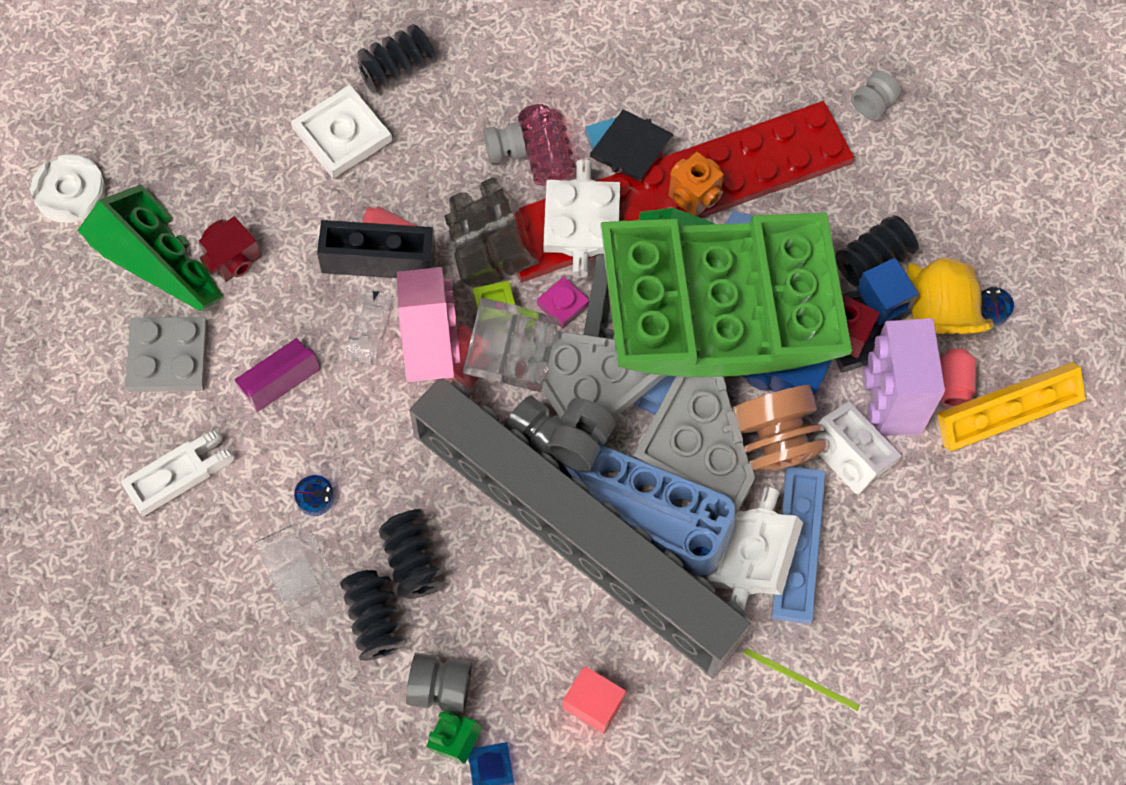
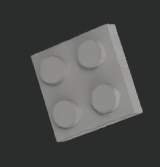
M206 317L130 318L125 385L127 391H204L208 329Z

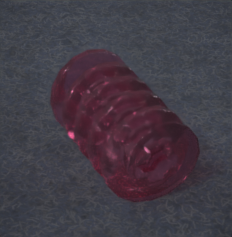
M543 104L527 106L518 115V122L521 125L527 150V159L530 162V171L533 174V182L540 186H546L547 180H562L576 169V162L571 159L573 157V150L568 146L570 139L565 134L567 128L561 122L563 120V113L558 109H550L547 105Z

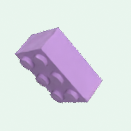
M933 318L886 321L880 336L875 338L874 351L869 352L868 365L862 369L863 387L865 390L870 389L872 401L868 402L867 416L871 425H875V428L883 436L922 434L945 392Z

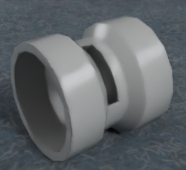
M877 70L867 79L866 86H861L855 91L851 101L856 111L867 119L875 121L885 112L887 104L891 105L899 98L901 88L890 74Z
M519 122L508 124L505 130H498L495 127L483 129L490 164L500 163L503 158L511 156L513 159L526 157L525 142Z

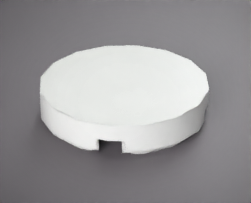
M65 154L57 156L58 160H54L51 163L47 161L41 165L32 178L30 191L35 206L45 217L56 222L72 223L85 219L96 203L104 198L106 186L103 175L92 160L81 155Z

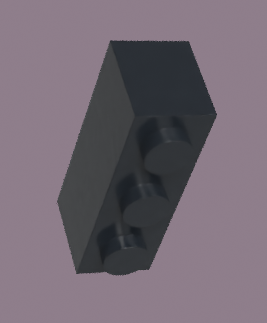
M321 220L317 248L321 272L325 274L397 278V272L433 268L435 256L433 227Z

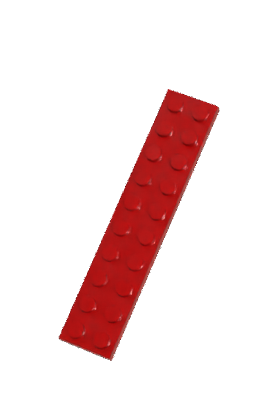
M823 100L659 158L642 182L621 172L596 181L620 182L619 221L638 220L640 212L676 208L687 212L669 197L670 172L681 159L688 160L694 153L698 152L705 159L713 160L724 174L721 188L723 191L722 196L711 208H706L697 216L704 218L853 164L854 156ZM546 198L506 212L511 227L508 232H501L506 230H500L497 216H494V223L521 283L573 265V256L564 253L544 252Z

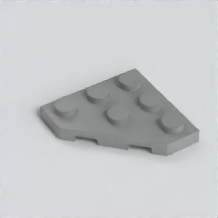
M545 329L519 351L522 359L560 418L570 401L574 398L592 401L606 409L616 418L667 376L618 367L614 339Z
M676 376L632 458L727 496L734 503L736 514L755 476L743 446V438L735 413L730 405L724 378Z

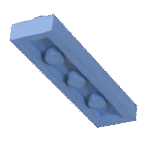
M789 467L785 470L781 514L795 515L803 522L783 593L782 595L773 594L771 619L811 624L813 620L826 471L799 467Z

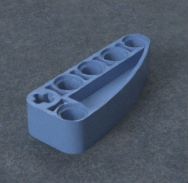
M599 445L601 453L589 472L574 471L559 463L560 471L569 479L576 477L589 488V495L599 503L606 501L615 507L621 515L620 519L631 528L638 526L644 530L652 539L651 544L662 553L669 551L683 563L682 569L692 574L703 576L712 573L719 565L736 527L734 503L727 496L603 445ZM611 470L619 472L613 478L602 476L605 472ZM642 485H651L655 487L652 491L647 493L639 492L637 490ZM680 499L691 502L688 506L681 508L672 505ZM697 547H705L710 550V553L705 556H696L691 552Z

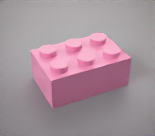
M442 267L397 272L398 313L407 382L454 377L453 364L460 363L451 279H443Z

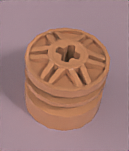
M810 385L797 386L767 394L732 408L741 433H758L759 439L744 447L746 453L763 450V457L749 462L753 472L759 470L778 471L808 462L819 453L830 449L827 439L809 443L808 436L824 430L822 424L804 425L802 418L818 409Z

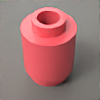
M949 349L945 355L940 356L945 387L941 403L946 406H957L972 400V397L976 395L977 359L969 355V351L965 349Z

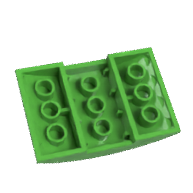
M827 212L754 215L750 223L678 226L677 219L601 222L600 228L618 367L667 376L723 377L788 370L851 354V342Z

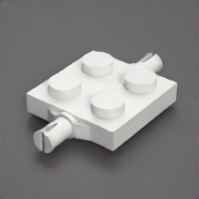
M583 159L576 162V179L571 181L547 180L544 252L564 253L573 256L572 275L578 278L579 264H581V278L588 275V257L604 254L600 228L601 222L619 221L620 182H597L591 180L592 162L586 159L585 172H583Z
M768 487L764 488L759 508L745 512L738 511L735 514L736 527L719 565L707 576V581L714 588L733 590L730 601L737 604L743 610L745 609L748 596L751 594L767 593L782 595L803 522L795 515H782L774 512L780 492L771 487L769 489Z

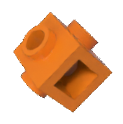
M698 152L694 153L688 160L681 159L670 172L669 197L689 214L699 216L706 208H711L722 196L723 191L721 188L724 174L713 160L705 159Z

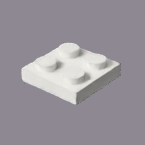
M351 85L291 121L293 130L333 179L392 142L391 133Z

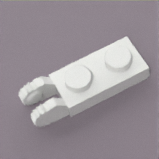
M210 431L191 443L187 441L122 480L121 484L142 517L209 478V474L216 473L233 462L235 456L230 449L222 450L203 462L198 457V455L208 452L221 443L223 437L219 431Z

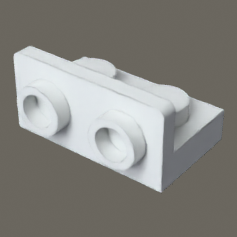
M850 401L821 419L818 424L823 425V431L808 436L809 443L827 439L830 449L818 455L856 494L863 492L873 479L894 466L902 457Z

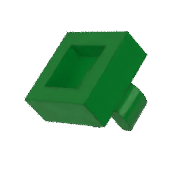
M448 711L440 712L438 715L440 719L434 731L430 732L426 747L435 754L465 764L483 727L472 719Z

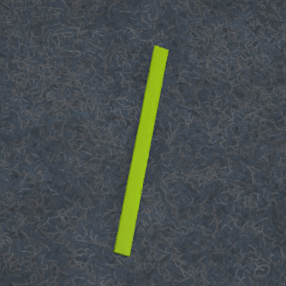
M745 648L743 654L855 711H858L860 707L859 704L748 648Z

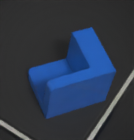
M891 259L863 272L857 287L866 305L880 312L877 319L879 325L911 311L919 295L896 259Z

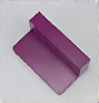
M295 338L234 380L254 409L259 412L320 369L311 348L306 350L299 339Z

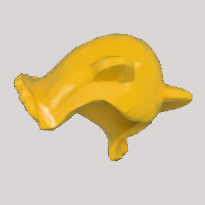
M943 257L930 262L925 268L916 264L908 265L906 275L919 293L912 308L913 319L933 318L935 333L972 334L985 332L993 328L994 323L992 319H985L982 316L981 287L976 278L975 270L969 263H963L959 259Z

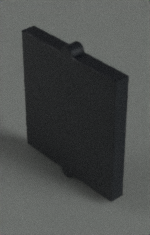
M623 109L590 152V157L611 167L614 173L619 171L642 182L673 140L674 134L653 124L651 119L644 120Z

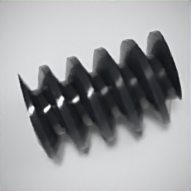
M415 24L408 26L406 32L402 30L395 32L394 39L390 36L383 38L382 45L377 42L370 44V52L365 48L357 52L361 76L372 93L376 92V80L385 88L389 86L387 75L390 74L396 81L401 80L399 69L403 68L408 75H412L413 62L422 70L426 68L424 57L427 56L433 63L437 61L436 52L429 38Z
M893 215L892 217L884 218L880 225L877 224L871 227L869 232L861 234L858 240L848 243L846 248L838 250L835 255L836 264L846 280L856 287L863 272L891 259L904 262L908 258L907 252L916 254L919 251V244L908 224L899 216Z
M413 509L390 517L379 529L380 538L385 540L383 544L384 551L390 555L387 559L389 567L395 569L392 576L394 582L399 584L397 587L398 595L406 599H416L433 594L444 588L447 584L445 582H435L434 580L444 573L443 568L439 566L430 567L431 563L439 559L438 553L425 552L426 549L434 545L433 538H421V535L430 530L429 525L426 523L416 524V521L425 516L423 509Z
M376 570L358 571L348 575L340 582L341 589L346 591L344 595L345 604L350 606L347 611L349 619L355 621L351 626L354 635L359 636L355 644L358 650L363 651L359 656L360 661L385 657L396 652L399 647L407 643V638L404 636L394 637V633L403 628V623L401 621H390L391 617L399 613V608L397 606H386L387 602L395 598V593L393 591L382 592V588L392 583L391 578L388 576L378 577Z

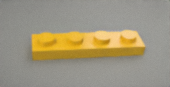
M1071 362L938 412L937 416L944 447L951 452L1085 401L1081 367Z

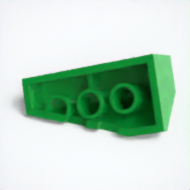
M141 184L100 199L77 230L87 240L92 249L98 251L109 261L198 311L204 310L223 298L222 293L203 264L197 260L190 259L186 254L185 248L188 247L189 243L183 235L175 237L167 225L172 220L168 211Z

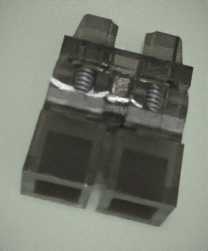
M495 177L481 182L479 187L482 198L474 202L467 192H460L450 197L451 213L444 216L449 227L451 241L455 247L454 257L460 280L472 289L495 284L505 279L503 271L512 276L539 263L537 254L531 247L517 201L507 193L503 184Z

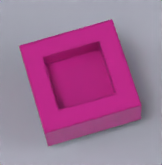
M564 276L537 299V306L562 329L589 305V299Z

